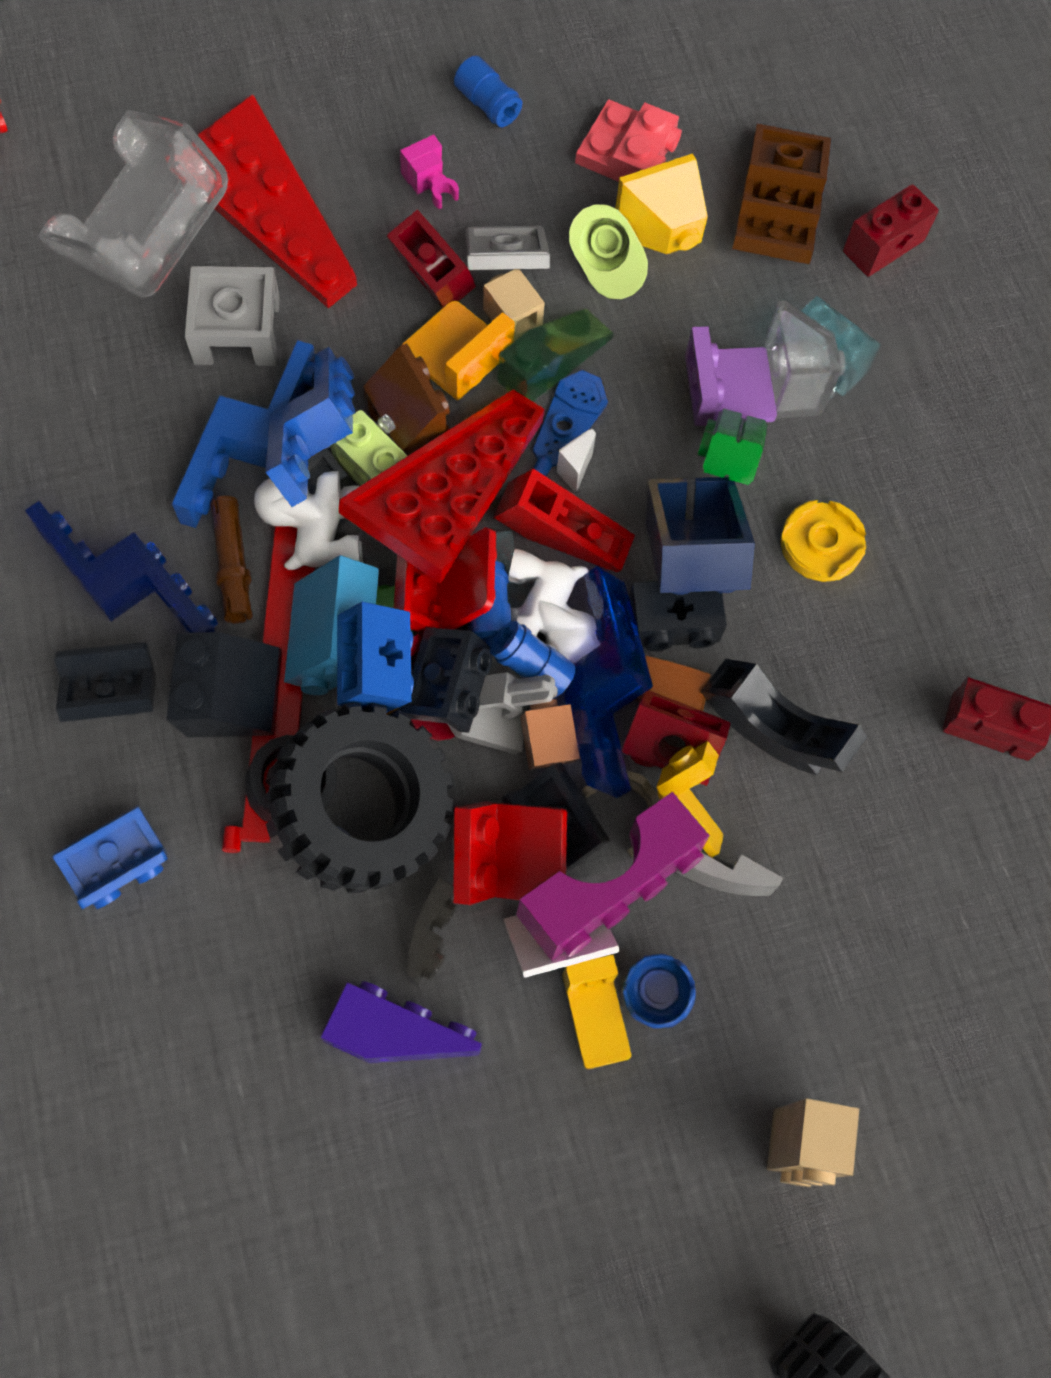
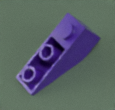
M362 981L359 987L347 982L321 1036V1039L326 1044L367 1063L479 1056L482 1050V1043L474 1040L477 1034L474 1030L454 1021H450L448 1027L442 1026L430 1020L432 1015L430 1010L410 1001H406L403 1007L386 1000L387 991L366 981Z

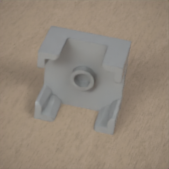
M191 266L185 339L194 365L214 364L210 348L212 346L251 347L256 365L276 366L277 346L273 333L274 312H279L280 295L274 267Z

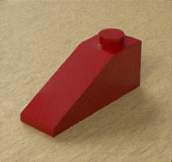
M534 468L508 482L493 517L528 540L616 573L622 570L635 534Z

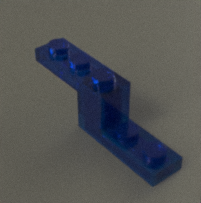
M40 501L24 510L39 534L111 622L155 591L188 633L215 632L214 628L219 623L204 603L196 607L188 597L193 593L178 572L170 575L163 565L167 561L152 541L145 545L136 533L133 532L98 557H95L83 541L75 545L68 535L73 530L58 510L50 514Z
M596 566L584 575L588 591L587 602L593 611L597 627L595 631L596 637L601 645L574 663L575 674L565 690V700L567 704H571L576 739L583 765L582 775L587 786L618 799L629 792L631 786L613 713L651 689L653 684L625 582Z

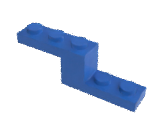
M297 340L268 409L219 396L172 502L180 524L197 528L202 514H208L211 509L210 503L213 500V488L217 479H222L225 476L229 458L266 468L270 413L307 393L309 387L314 388L315 353L312 344Z
M330 347L315 354L314 388L270 413L265 472L291 507L307 499L308 479H310L308 459L353 433V414H355V408L352 404V397L355 393L351 380L354 379V374L347 361L342 356L336 358Z

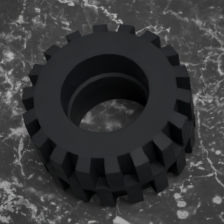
M812 1313L769 1360L775 1378H890L851 1336L830 1319L816 1313Z

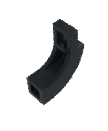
M725 658L701 690V693L724 720L731 722L730 726L744 738L772 757L810 774L817 775L822 767L843 772L868 737L859 724L820 717L796 706L771 684L756 663Z

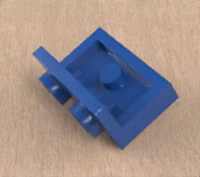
M137 805L55 852L52 857L75 892L80 908L84 909L93 904L96 909H99L117 899L122 894L119 888L136 879L141 884L164 870L161 863L168 859V854L141 808Z

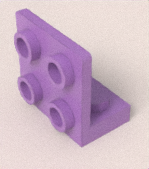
M708 326L692 327L685 360L695 426L707 425L708 418L717 420L719 411L721 412L723 408L742 413V418L744 419L749 415L766 420V422L775 421L777 411L766 348L718 349L717 343H711Z

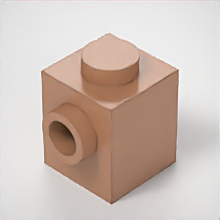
M552 699L548 703L530 705L531 710L525 711L520 716L529 770L550 767L556 763L570 764L579 760L580 756L571 704L558 706L557 699Z

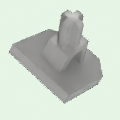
M491 655V668L485 676L479 697V711L476 717L473 718L470 732H459L449 724L448 726L456 738L516 755L522 752L524 740L520 716L527 711L528 705L552 701L558 694V688L555 686L554 678L550 675L520 678L509 667L499 664L495 657Z

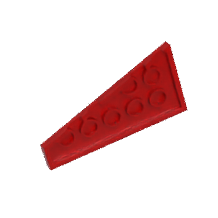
M253 94L166 158L171 172L328 309L357 286L355 272Z
M514 389L339 499V514L429 577L441 583L542 424L545 409Z

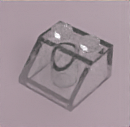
M777 301L762 346L767 350L777 411L776 419L822 415L829 399L834 397L835 385L839 376L844 374V353L842 350H838L833 332L787 301Z

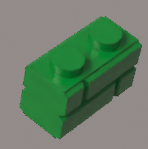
M724 408L721 412L719 411L717 420L708 418L697 454L698 456L705 457L703 464L704 473L721 478L729 475V480L746 485L753 482L764 449L768 426L766 425V420L749 415L744 419L742 418V413Z

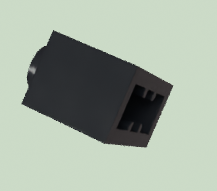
M658 581L632 583L628 605L634 648L646 647L648 651H663L671 648L672 645L689 644L691 648L701 649L720 642L727 627L722 593L701 591L676 595L673 593H660Z

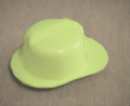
M594 204L582 209L571 224L569 243L588 280L598 293L609 299H624L634 295L643 286L646 279L648 260L644 248L630 223L618 209L609 205Z

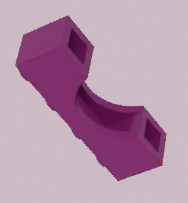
M673 792L635 818L628 835L633 851V863L623 875L603 883H586L575 880L559 871L520 899L516 916L551 961L564 952L568 957H572L581 951L592 940L589 935L602 924L607 929L615 926L630 912V909L627 907L639 897H642L644 901L650 900L668 884L665 878L676 870H679L681 874L687 873L704 858L701 851L710 835Z

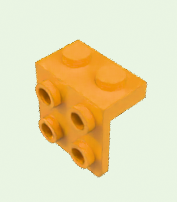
M451 301L403 344H408L415 358L421 356L424 359L431 380L458 401L513 351L515 345V322L502 312L487 325L460 302Z

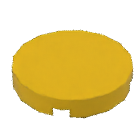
M818 500L808 501L795 508L783 525L780 538L783 556L792 569L808 579L821 582L840 580L852 573L865 555L866 532L864 525L852 510L841 503L834 501L817 503Z

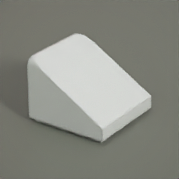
M588 429L559 449L557 473L574 492L578 490L593 454L596 432L593 429Z

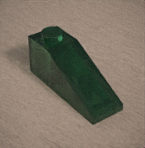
M586 308L530 329L499 353L498 382L506 390L511 391L514 389L531 401H535L613 338L614 333Z

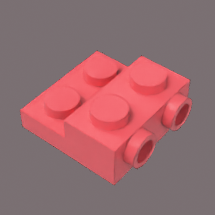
M608 99L577 150L575 164L619 182L620 177L665 163L666 153L668 151L672 153L675 151L681 137L682 130L677 128L679 116L644 102L640 111H636Z

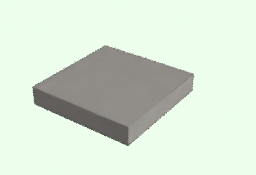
M542 226L465 228L469 270L550 269V253L545 230Z

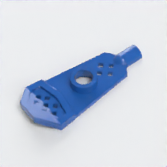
M581 370L559 381L533 448V454L537 458L533 468L546 477L551 468L558 464L559 452L557 450L590 429L607 407L608 401L600 377ZM560 421H567L572 427L569 430L563 431L556 424Z

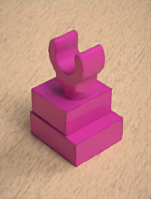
M434 134L400 150L401 174L417 195L430 189L433 205L438 209L442 208L441 193L443 192L451 194L455 201L459 200L458 184L442 174V145Z

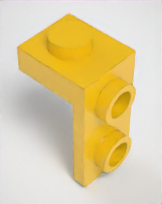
M707 741L695 749L692 746H687L678 751L669 760V765L662 769L656 788L660 800L673 792L710 836L703 850L709 857L713 858L720 853L724 836L723 832L690 790V788L714 774L719 755Z
M614 955L566 966L562 973L585 1069L627 1061L632 1056L614 985V980L618 975Z

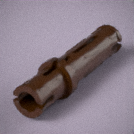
M232 496L216 497L217 501L213 499L210 503L219 571L215 575L216 584L221 588L224 620L228 623L239 624L246 622V619L251 620L253 617L249 597V585L252 582L251 572L249 569H246L238 499Z

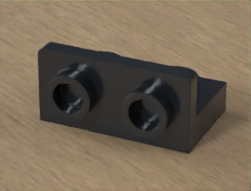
M425 627L411 674L414 679V688L411 694L412 702L403 705L401 712L409 715L414 720L447 723L459 732L469 733L473 718L476 717L479 711V697L485 676L489 673L492 664L490 646L473 631Z

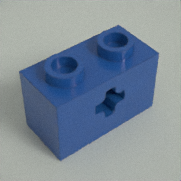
M362 601L337 615V705L343 706L344 704L358 702L361 708L365 710L371 703L385 705L387 707L386 713L412 702L411 694L414 688V679L411 675L413 633L410 630V612Z

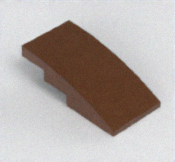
M757 123L732 249L810 265L814 252L816 228L821 213L822 195L827 181L831 138Z

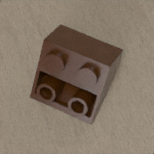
M406 343L395 350L367 381L363 389L366 410L372 421L408 456L449 430L446 415L450 413V409L443 392L440 389L434 391L429 382L431 380L430 373L424 359L421 356L415 358Z

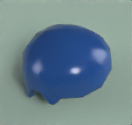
M661 953L646 955L629 968L623 983L622 994L630 1016L637 1022L653 1029L672 1028L686 1019L695 1004L696 987L689 969L681 960Z

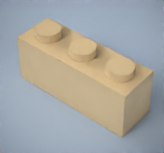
M806 1098L774 1109L767 1170L780 1172V1182L802 1187H811V1185L822 1186L823 1184L835 1186L836 1177L853 1176L859 1108Z

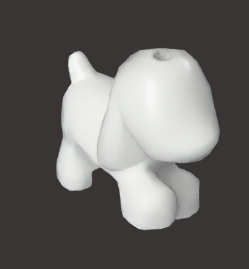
M339 471L321 474L317 478L315 494L309 493L308 490L307 499L294 507L290 506L270 478L263 481L257 488L254 496V505L258 516L265 523L273 526L297 528L294 554L284 564L286 569L295 570L303 565L321 567L339 555L363 563L362 542L359 541L358 535H346L334 541L339 520L345 518L339 514V499L359 487V485L346 486L340 490Z
M515 549L509 571V582L518 585L526 582L535 583L523 605L518 608H511L512 621L526 625L536 637L538 632L542 633L546 637V644H550L573 663L594 656L602 642V630L599 622L589 613L572 609L567 605L575 582L587 575L588 569L584 566L569 567L557 561L545 562L526 551Z

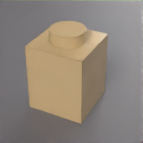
M514 269L506 274H498L488 283L484 284L483 310L492 321L502 312L515 322L514 341L543 327L545 302L520 269Z

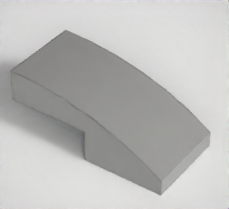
M702 853L704 858L685 874H681L679 870L676 871V873L706 887L748 896H770L783 880V877L742 854L731 869Z

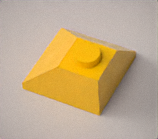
M693 153L619 178L615 209H618L628 220L642 246L669 254L678 250H689L702 242L707 212L697 161Z

